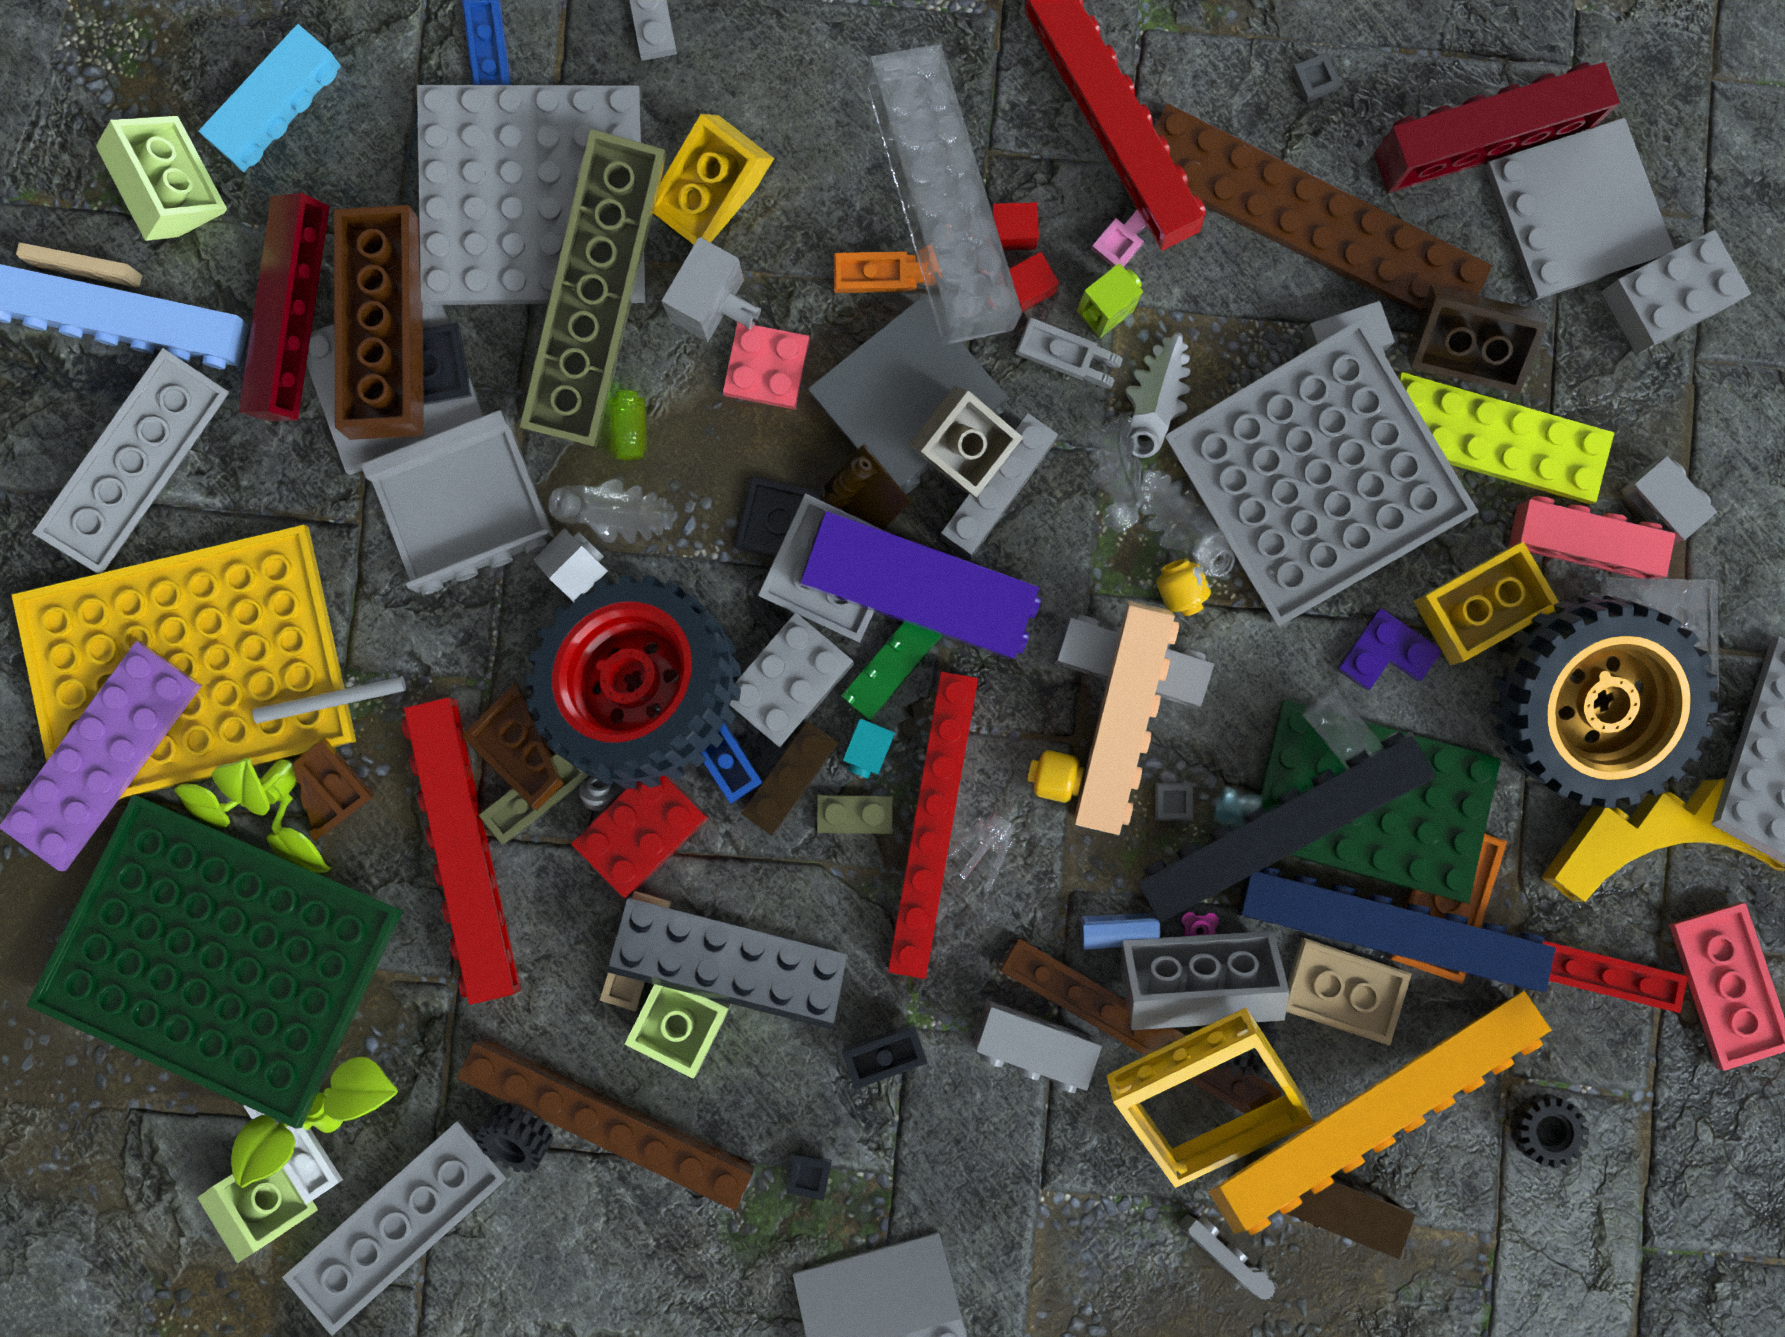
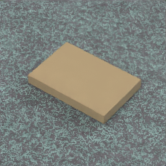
M1301 937L1287 982L1290 993L1286 1012L1390 1046L1412 973Z

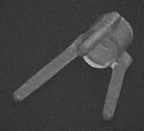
M992 812L986 820L980 818L975 827L948 850L946 863L979 835L977 840L981 842V845L960 873V878L964 880L975 868L988 848L996 852L1000 847L984 887L986 892H990L1005 856L1014 843L1010 837L1016 829L1004 818Z

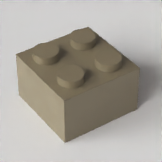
M953 386L908 446L962 491L977 498L1023 437L969 390Z

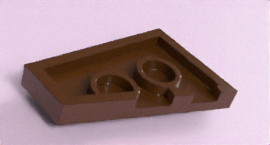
M514 683L462 737L537 811L564 782L543 736L538 734L533 725L536 721L533 714L528 711L526 699L521 688Z

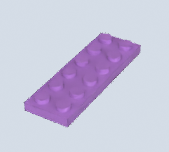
M136 641L0 824V829L58 871H66L202 685L145 644Z

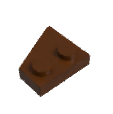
M325 737L292 763L296 781L301 787L300 797L303 808L308 813L311 825L310 835L314 841L318 840L372 799L374 795Z

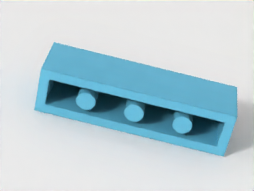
M297 24L204 124L199 132L211 145L240 170L245 172L249 166H253L260 161L263 151L274 139L283 136L293 118L310 106L316 93L335 79L337 71L341 66L325 46Z

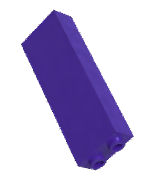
M825 511L822 515L798 584L1008 659H1015L1017 653H1023L1029 637V633L1025 632L1029 617L1034 618L1041 602V597L1037 596L1038 586Z

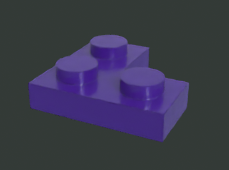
M1380 608L1376 610L1336 670L1366 691L1372 688L1389 662L1419 682L1423 680L1442 650Z

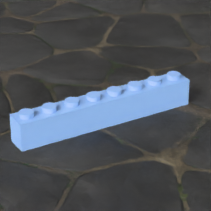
M0 264V322L10 323L11 318L23 320L22 324L36 330L46 331L47 326L59 328V333L73 338L81 339L83 334L95 336V341L110 346H118L119 341L131 344V349L147 354H153L154 349L162 350L164 348L185 362H189L190 357L203 359L202 364L217 369H225L226 364L240 367L250 325L237 315Z

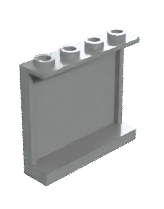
M501 410L361 464L365 477L374 485L410 582L406 583L407 588L416 593L421 592L422 595H428L443 588L442 583L454 578L457 581L473 578L478 575L477 569L490 564L492 568L506 565L513 561V555L526 551V554L539 552L547 546L546 542L555 538L510 421Z

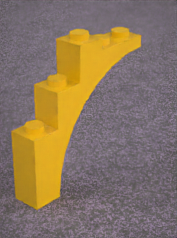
M1721 778L1718 780H1703L1687 804L1670 792L1660 793L1655 797L1648 793L1630 819L1625 812L1617 807L1603 808L1601 806H1592L1541 878L1570 900L1586 902L1605 879L1628 862L1656 849L1693 842L1727 846L1757 858L1776 871L1785 872V864L1711 825L1726 780Z

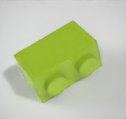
M1119 262L1084 291L1077 312L1099 339L1133 313L1143 293L1139 277L1131 269L1125 270Z

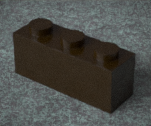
M807 721L741 814L771 836H774L835 752L839 743Z

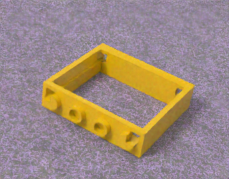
M1247 1007L1106 1075L1113 1103L1175 1188L1314 1123L1304 1096ZM1255 1048L1285 1093V1096L1172 1148L1140 1102Z

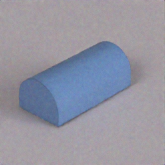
M1152 912L1082 916L1079 918L1083 950L1122 948V940L1160 938L1159 920Z

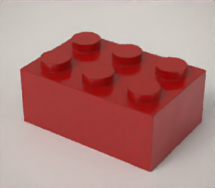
M668 775L660 777L661 786L649 788L641 781H637L635 789L627 788L571 843L623 898L630 897L710 818Z

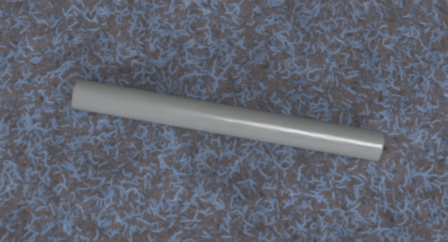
M401 676L253 709V719L258 724L406 691V684Z

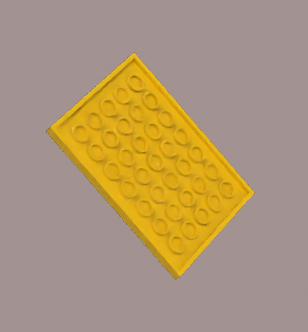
M306 525L12 594L46 762L136 641L145 644L202 685L119 799L210 778L217 766L235 763L248 757L253 767L275 762L279 759L300 756L324 737L333 747L356 742L348 704L258 724L253 719L252 711L256 708L345 689L310 530Z

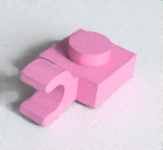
M1138 210L1134 212L1125 225L1115 218L1092 246L1091 250L1112 267L1116 266L1119 262L1124 267L1144 243L1137 236L1146 226Z

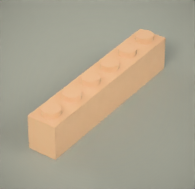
M1127 600L1074 814L1075 825L1120 835L1122 824L1129 825L1133 810V803L1128 802L1131 789H1138L1142 775V768L1137 767L1140 753H1147L1151 740V732L1146 731L1149 717L1156 718L1161 696L1155 694L1158 681L1166 680L1170 659L1164 658L1168 644H1175L1179 629V622L1174 621L1175 615L1171 610Z

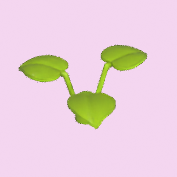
M249 757L235 763L217 766L212 772V778L220 791L231 800L228 803H219L211 791L195 784H181L174 789L176 795L194 818L216 830H223L230 824V820L225 812L239 803L254 814L265 815L270 810V804H275L278 801L280 806L272 824L274 832L267 836V841L274 853L283 859L316 873H325L332 868L325 864L319 851L307 837L294 829L282 828L281 826L287 805L293 800L289 793L298 784L292 763L284 759L277 760L262 778H258Z
M366 1057L349 1059L338 1066L333 1072L330 1081L331 1087L326 1088L324 1093L318 1092L302 1128L309 1130L314 1126L324 1133L333 1132L341 1126L343 1121L356 1119L377 1109L394 1097L398 1090L387 1078L380 1066ZM260 1115L249 1121L241 1129L234 1141L231 1154L233 1176L240 1187L244 1188L255 1181L268 1178L288 1163L295 1147V1137L286 1128L289 1125L282 1122L277 1124L275 1119L267 1115Z

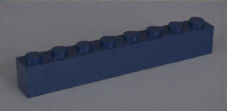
M1265 867L1245 879L1237 915L1545 993L1547 991L1556 947L1543 944L1545 937L1521 932L1520 938L1505 935L1506 927L1483 922L1482 928L1467 925V917L1451 913H1445L1444 919L1430 916L1431 909L1428 907L1408 903L1407 908L1403 909L1392 906V898L1376 894H1370L1369 900L1355 897V889L1333 884L1332 890L1317 887L1318 880L1301 875H1296L1294 881L1280 878L1281 871L1270 867Z

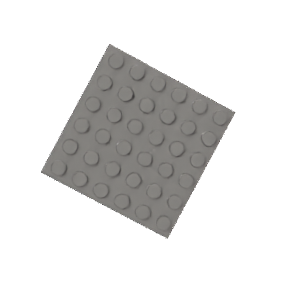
M417 85L421 302H423V305L549 304L590 129L641 143L639 86ZM644 252L631 303H646Z
M1360 318L1165 435L1167 442L1277 627L1478 512L1363 318Z

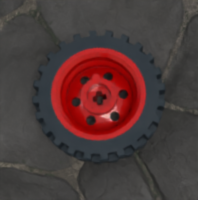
M631 574L619 575V584L611 585L606 579L594 583L595 591L585 595L581 593L575 599V603L566 610L559 606L552 613L558 618L552 627L548 629L542 626L537 636L543 640L539 651L531 650L528 661L535 666L534 673L525 675V687L534 692V697L526 700L527 708L530 713L539 718L533 725L538 734L549 740L547 746L588 776L591 775L598 781L608 785H612L614 781L623 788L635 789L637 781H641L649 788L661 786V776L668 775L673 780H677L685 776L682 767L692 762L698 767L707 759L701 753L710 744L718 748L723 741V738L718 734L723 723L732 725L735 714L729 709L731 700L740 701L741 689L733 682V677L741 676L740 664L731 656L736 650L733 642L724 634L725 629L692 594H686L677 584L669 580L664 586L655 576L644 575L642 583H639ZM656 643L658 644V649L655 653L651 654L650 644ZM616 649H621V650L617 651L616 653L612 654V652H613L614 650H616ZM678 676L677 681H675L674 683H670ZM600 682L602 692L595 695V685ZM657 704L661 708V713L654 718L655 710L652 707ZM623 718L621 723L614 724L615 722Z

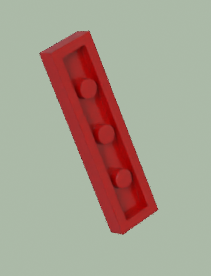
M1547 941L1543 942L1545 945L1556 947L1549 981L1664 1010L1681 1012L1688 976Z

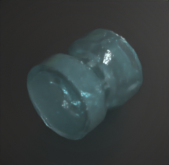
M1223 786L1215 806L1214 822L1221 824L1231 822L1237 825L1244 822L1245 820L1242 815L1261 805V796L1252 793L1241 795L1238 794L1236 789Z

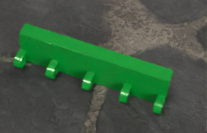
M904 622L893 636L889 637L886 644L871 662L862 669L860 675L840 696L866 719L871 721L943 635Z

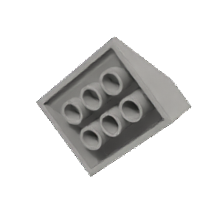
M939 1231L793 1273L806 1337H968Z

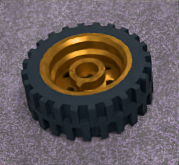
M1591 595L1579 596V605L1562 601L1554 604L1556 613L1552 616L1540 612L1531 620L1535 627L1529 633L1519 630L1514 636L1513 640L1519 644L1512 655L1506 652L1503 653L1499 661L1506 665L1503 677L1494 676L1492 688L1500 691L1499 701L1491 702V713L1500 717L1502 724L1496 725L1494 728L1497 737L1509 744L1504 748L1509 758L1519 763V768L1527 775L1564 798L1569 797L1578 804L1590 806L1591 801L1603 808H1615L1616 799H1619L1630 806L1641 802L1639 795L1641 793L1647 792L1655 797L1664 792L1663 782L1669 778L1678 782L1686 774L1681 769L1688 759L1695 762L1698 760L1702 752L1696 749L1702 736L1710 738L1714 728L1706 723L1709 713H1717L1718 701L1710 698V689L1718 687L1717 677L1705 670L1704 666L1712 662L1708 652L1694 647L1699 642V638L1692 631L1679 627L1681 622L1674 617L1616 596L1604 595L1603 600ZM1573 672L1574 677L1578 678L1575 682H1572L1569 678ZM1640 681L1642 684L1639 693L1634 686V683ZM1590 732L1592 738L1591 742L1585 741V735Z

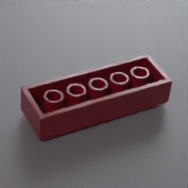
M1584 62L1572 67L1563 75L1555 76L1554 73H1548L1538 77L1532 84L1520 87L1518 83L1501 89L1497 95L1485 98L1484 94H1480L1463 102L1462 106L1451 109L1449 105H1444L1430 111L1428 116L1415 119L1414 116L1402 118L1393 124V128L1388 135L1383 137L1382 143L1373 154L1388 194L1595 128L1620 104L1606 62L1590 66L1589 62Z

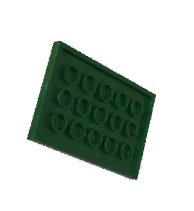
M1288 700L1281 701L1256 807L1263 805L1266 810L1279 803L1276 797L1295 786L1299 791L1311 786L1312 782L1310 779L1328 768H1331L1333 773L1347 766L1345 760L1361 750L1366 749L1368 754L1382 747L1380 741L1398 730ZM1414 735L1434 768L1436 778L1288 855L1455 902L1469 904L1501 759Z

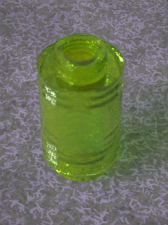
M635 390L616 391V397L609 399L610 451L614 452V459L617 460L643 459L644 452L647 451L646 399L638 397V391Z

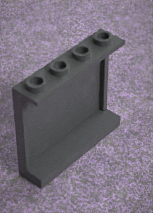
M923 296L808 388L810 399L818 408L821 407L856 450L865 444L905 494L909 493L920 483L918 477L928 468L931 472L937 470L911 449L908 444L953 386L969 390L1000 418L1006 412L1003 407L1008 399L1005 393Z

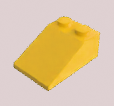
M700 114L660 182L653 214L693 245L699 237L711 243L756 190L775 158L719 115Z

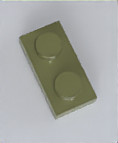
M818 795L817 833L892 834L893 796Z

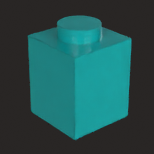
M860 719L843 759L844 762L850 764L847 771L866 779L869 778L870 773L878 775L895 732Z

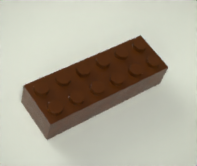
M409 205L334 209L335 428L349 440L424 436L423 302H421L420 224L419 218Z

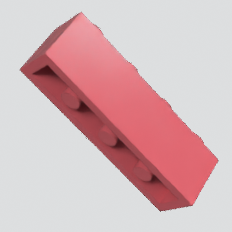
M1533 496L1531 499L1517 505L1508 548L1524 542L1530 553L1647 581H1655L1667 577L1676 533L1663 531V526L1660 524L1640 522L1638 525L1626 522L1627 517L1619 514L1606 513L1603 516L1591 514V509L1588 507L1568 505L1566 508L1554 505L1553 499L1542 496Z

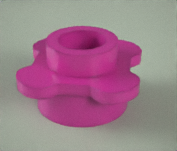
M1187 912L1181 918L1183 935L1200 936L1196 932L1199 927L1203 929L1201 935H1215V927L1218 925L1219 919L1213 913L1200 916Z

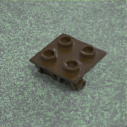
M865 444L824 486L826 491L821 495V501L837 509L842 508L844 512L882 530L911 503V500Z

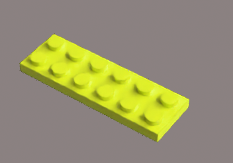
M1404 372L1398 375L1400 382L1450 465L1591 505L1597 502L1614 432Z

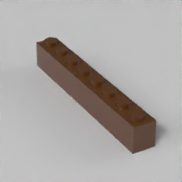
M486 1038L473 1043L457 1079L513 1106H522V1110L526 1112L530 1110L534 1112L533 1115L536 1117H541L555 1126L736 1211L755 1169L754 1165Z

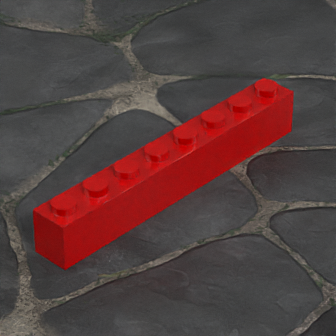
M1025 0L1024 13L1160 250L1163 251L1199 233L1206 215L1204 204L1199 196H1193L1187 186L1188 179L1184 169L1179 164L1175 166L1170 157V148L1167 140L1162 134L1157 135L1152 126L1153 121L1149 109L1145 104H1139L1134 95L1135 88L1132 80L1127 74L1122 75L1117 66L1118 60L1114 49L1110 44H1104L1100 37L1098 22L1093 15L1088 16L1083 8V0Z
M941 672L939 675L889 959V973L926 979L978 678L947 672Z
M444 698L404 708L406 717L402 718V729L406 739H411L414 754L410 755V765L414 776H419L422 790L418 791V802L423 813L427 812L430 827L426 828V838L430 849H435L438 864L434 865V875L438 886H443L446 901L442 902V912L446 923H451L454 938L450 939V948L454 960H459L462 971V975L458 977L460 993L463 998L467 997L469 1005L514 995L521 991L485 824L479 816L482 810L467 743L462 737L464 729L458 702L456 699Z

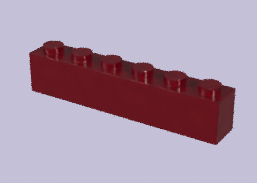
M303 193L271 196L239 406L240 413L266 421H298L330 209V205Z

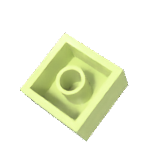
M654 984L625 1045L694 1079L732 1004Z

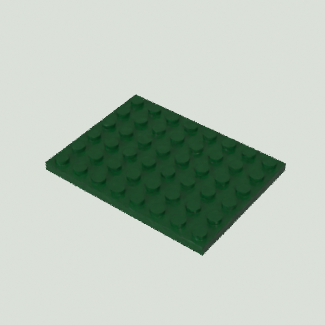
M132 795L26 1006L295 1129L302 1128L403 910L145 798Z

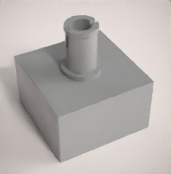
M701 237L697 239L662 299L670 322L706 342H709L724 315L741 323L750 330L755 325L753 319L757 320L761 312V308L755 307L735 296L744 282L739 258Z

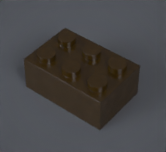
M1431 285L1406 355L1411 368L1520 394L1548 323L1540 310Z

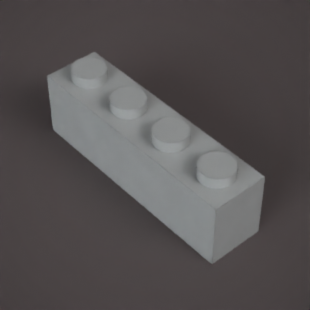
M1027 413L1015 430L1023 439L977 498L969 494L941 532L940 540L969 561L1056 441L1058 434L1029 413Z
M1078 615L1077 620L1070 618L1066 624L1054 664L1108 681L1121 627L1114 626L1113 631L1098 627L1100 621L1088 616ZM1168 644L1164 657L1170 659L1167 677L1165 681H1158L1155 694L1160 695L1163 699L1194 709L1201 707L1214 663L1205 661L1206 655L1203 653L1185 649L1182 654L1170 650L1171 644Z

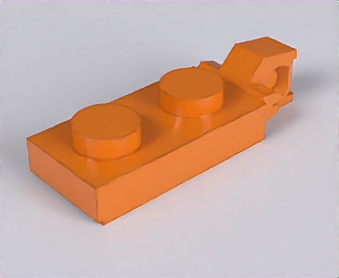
M907 252L834 254L835 293L908 292V290H917V284L935 283V262H916V255H907Z

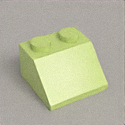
M283 1168L268 1178L255 1181L244 1188L236 1183L232 1174L197 1197L237 1263L318 1211L313 1201L307 1205L305 1204Z

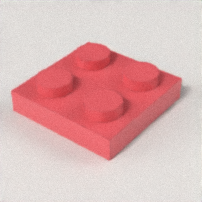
M737 322L723 389L724 396L796 410L810 337L756 325L749 330L746 326Z

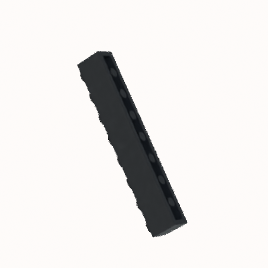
M1401 730L1392 733L1380 741L1382 747L1368 754L1366 749L1353 754L1345 760L1347 766L1333 773L1332 769L1328 768L1310 779L1312 782L1311 786L1301 791L1295 786L1278 795L1276 799L1279 803L1265 810L1263 805H1259L1243 814L1242 817L1245 821L1231 828L1229 823H1226L1210 832L1209 836L1211 839L1199 846L1196 841L1190 842L1176 851L1177 858L1167 863L1162 858L1143 869L1145 875L1142 876L1138 884L1160 922L1173 917L1436 778L1434 768L1412 731L1405 735L1402 734Z

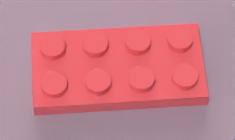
M1737 902L1669 923L1685 976H1688L1687 982L1716 1069L1725 1071L1785 1052V1018L1746 903Z

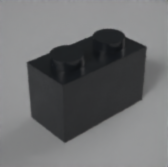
M914 1021L844 1046L842 1049L854 1089L927 1064V1057Z

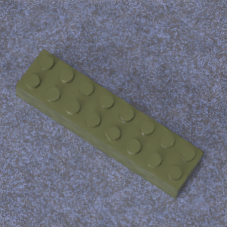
M590 129L520 428L597 447L666 161L665 149Z

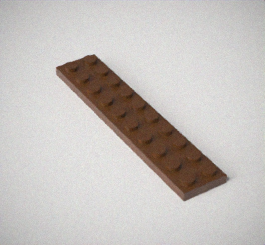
M1168 103L1154 128L1157 135L1162 134L1167 140L1171 159L1175 166L1179 164L1184 169L1188 179L1187 186L1193 196L1197 195L1200 197L1204 207L1418 314H1421L1431 285L1479 295L1493 265Z

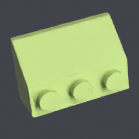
M178 116L110 120L96 148L145 241L180 237L225 213L227 208Z

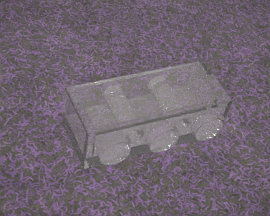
M1335 686L1304 708L1303 716L1345 767L1347 766L1345 760L1353 754L1364 749L1370 754L1382 747L1378 738Z

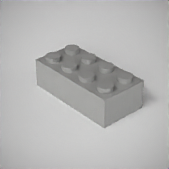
M1274 931L1122 940L1120 972L1131 1030L1210 1025L1247 1007L1256 1022L1285 1020L1290 991Z

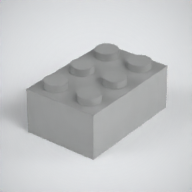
M1716 230L1629 273L1601 292L1636 355L1721 312L1751 294Z
M795 612L735 682L741 689L740 701L731 700L730 706L782 749L851 669L854 662Z
M988 999L986 1000L972 1042L976 1052L981 1056V1061L1001 1068L1004 1062L1012 1064L1017 1069L1018 1074L1033 1080H1039L1040 1075L1049 1077L1054 1082L1053 1086L1070 1093H1075L1077 1088L1088 1090L1102 1045L1093 1036Z

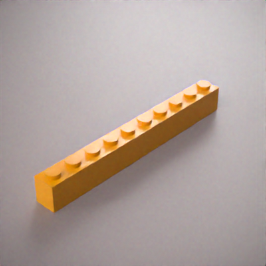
M1525 991L1509 997L1208 1192L1232 1232L1237 1234L1248 1231L1250 1236L1271 1224L1268 1216L1280 1210L1282 1215L1301 1205L1303 1202L1299 1196L1311 1189L1316 1194L1334 1183L1331 1175L1342 1169L1346 1174L1365 1162L1362 1155L1373 1148L1374 1152L1378 1153L1396 1142L1392 1136L1396 1132L1403 1129L1405 1133H1409L1424 1124L1426 1120L1422 1115L1433 1109L1437 1114L1456 1102L1453 1095L1460 1090L1468 1094L1485 1083L1482 1076L1492 1070L1494 1075H1497L1514 1064L1511 1057L1521 1051L1523 1056L1541 1047L1543 1043L1540 1038L1552 1030Z

